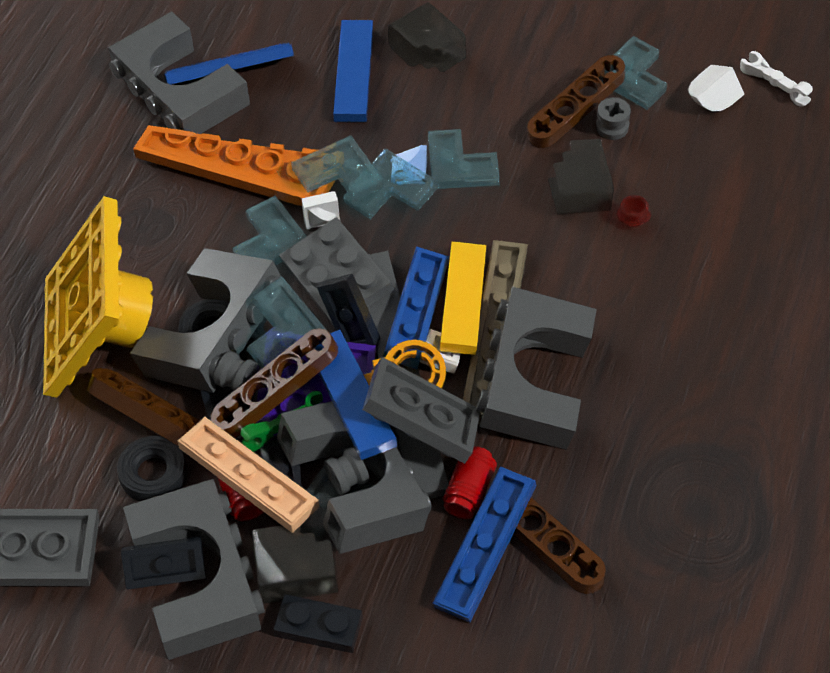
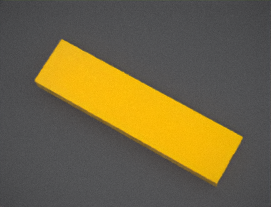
M453 241L451 243L439 351L476 355L486 245Z

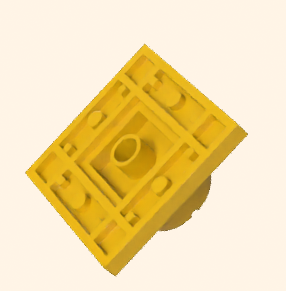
M103 196L45 278L43 395L57 398L67 385L70 386L72 384L75 374L79 369L87 365L90 355L97 347H101L104 342L131 348L137 344L138 339L140 340L148 325L153 306V296L150 294L153 291L152 282L149 278L118 270V262L122 253V247L118 245L121 217L118 216V204L115 199Z

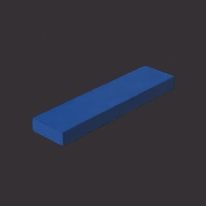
M341 20L333 112L334 122H367L373 20Z
M282 43L166 70L164 77L167 84H175L208 76L226 64L235 70L294 56L292 44Z
M416 246L383 358L386 357L395 345L403 341L421 340L426 342L449 256ZM417 350L415 358H407L400 364L418 369L423 351Z
M341 330L330 333L338 345V354L318 374L360 459L364 460L397 447V440L390 425L375 419L371 414L362 410L369 385ZM321 344L315 347L317 351L324 348Z
M503 467L499 468L433 601L434 608L469 623L471 622L537 486L535 480Z

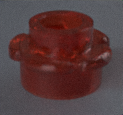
M628 196L620 204V209L617 210V217L629 227H639L642 223H647L651 218L649 204L641 196Z

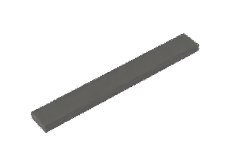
M388 251L368 254L392 282L394 287L392 292L368 307L381 337L375 344L377 359L383 357L400 301ZM401 364L399 365L400 367L421 377L419 368L414 369ZM394 427L401 457L404 462L410 464L414 478L421 490L428 494L429 499L444 496L448 480L440 451L421 440L409 437L404 431Z

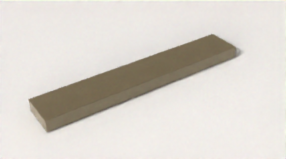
M493 240L481 301L476 355H471L463 397L464 401L475 407L477 406L481 389L487 390L489 381L483 380V373L487 359H493L495 351L489 349L494 328L500 329L501 321L495 320L500 299H508L512 287L521 289L528 244ZM480 412L478 424H480L482 412Z

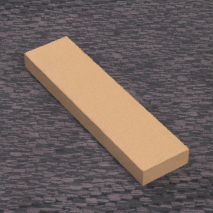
M206 417L178 440L179 449L292 533L319 508V500Z

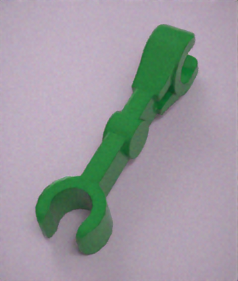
M320 391L311 392L305 399V405L294 410L321 403L323 401L322 393ZM281 414L270 422L253 423L241 429L242 444L253 452L260 449L274 434L278 433Z

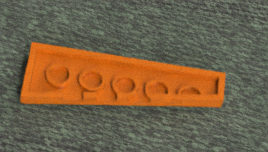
M150 125L147 126L133 148L135 158L302 206V198L328 193L345 163L344 154L309 148H303L302 152L286 150L284 145L271 143L270 147L252 145V140L239 138L237 142L221 140L219 135L197 134L192 131Z

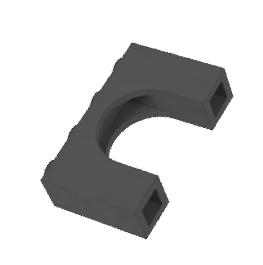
M172 11L108 47L111 57L109 67L117 79L122 78L127 83L132 94L135 97L140 96L146 102L150 112L153 115L158 114L164 120L167 128L202 134L250 105L247 82L228 64L201 80L187 85H171L157 79V76L166 67L194 52L190 28Z
M204 248L187 272V275L199 297L226 301L229 303L228 308L216 322L204 329L191 333H179L149 326L130 352L144 377L214 393L218 387L214 384V373L220 359L228 351L240 354L285 286L273 260Z
M512 287L508 299H500L495 320L501 321L500 329L494 328L489 349L495 351L493 359H487L483 373V380L489 382L487 390L481 389L476 406V411L482 412L479 427L567 450L576 432L581 399L546 391L530 384L519 373L514 362V355L527 348L542 347L583 358L592 339L597 309Z
M332 401L281 413L276 439L291 466L326 457L343 456L345 450L351 447L355 449ZM397 447L363 460L364 464L377 477L378 483L365 490L329 499L323 525L339 554L424 530L428 514L431 511V502L428 494L419 487L410 464L404 462Z
M214 479L123 507L134 546L201 536L202 546L212 550L221 559L216 577L206 588L193 595L152 608L168 660L261 630L258 615L265 613L263 602L258 589L250 591L247 581L254 579L247 556L239 557L236 547L243 545L236 523L228 524L226 515L232 513L226 491L218 493Z

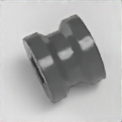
M615 97L606 98L598 105L596 130L601 137L617 140L628 133L631 108L625 100Z
M228 351L220 359L216 367L214 384L221 388L230 387L235 391L259 372V364L252 360L243 361L237 353Z
M353 447L345 450L343 456L338 459L331 457L324 461L328 478L341 496L348 493L351 486L355 484L363 485L370 481L366 466Z

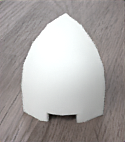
M719 65L707 67L691 82L688 89L692 99L698 105L710 111H722L733 105L744 95L733 67Z

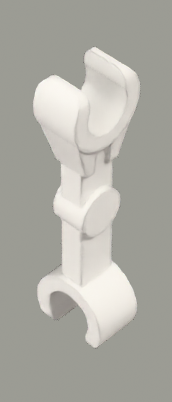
M756 51L750 52V62L744 58L741 59L740 69L743 73L760 78L763 77L770 81L772 86H778L789 93L791 100L797 106L803 107L811 101L808 95L813 89L809 83L802 81L797 84L784 76L781 71L772 69L760 53Z

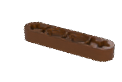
M616 55L603 56L530 119L527 125L529 142L537 148H547L556 143L624 82V61ZM584 87H593L597 90L591 96H584L579 91ZM564 106L571 107L574 110L569 116H561L556 111Z
M321 328L313 329L306 333L218 403L211 413V421L233 438L241 435L243 427L258 422L336 358L338 345L332 335L327 330ZM319 344L324 346V348L320 351H317L315 349V347ZM304 355L309 360L306 363L301 359ZM292 364L298 365V369L293 376L282 378V372L287 366ZM268 388V393L263 400L252 402V397L257 390ZM244 403H245V404L247 405V407L249 408V409H247L246 411H245V410L243 409V407L241 406V405L244 404ZM232 414L234 419L228 423L226 418Z
M95 368L92 370L87 386L90 394L179 446L178 440L200 421L113 370L106 368Z
M492 483L489 484V486H488V488H487V490H486L485 496H486V494H487V492H488V490H489V488H490V486H491ZM530 498L521 519L526 516H534L540 520L541 526L536 530L529 531L522 528L520 523H518L513 535L576 591L583 594H592L600 590L604 584L606 572L605 564L601 558L533 498ZM553 541H563L569 546L570 550L565 555L557 556L550 553L547 546ZM576 555H578L577 564L574 562ZM581 569L586 572L593 569L595 571L594 579L590 576L581 578Z

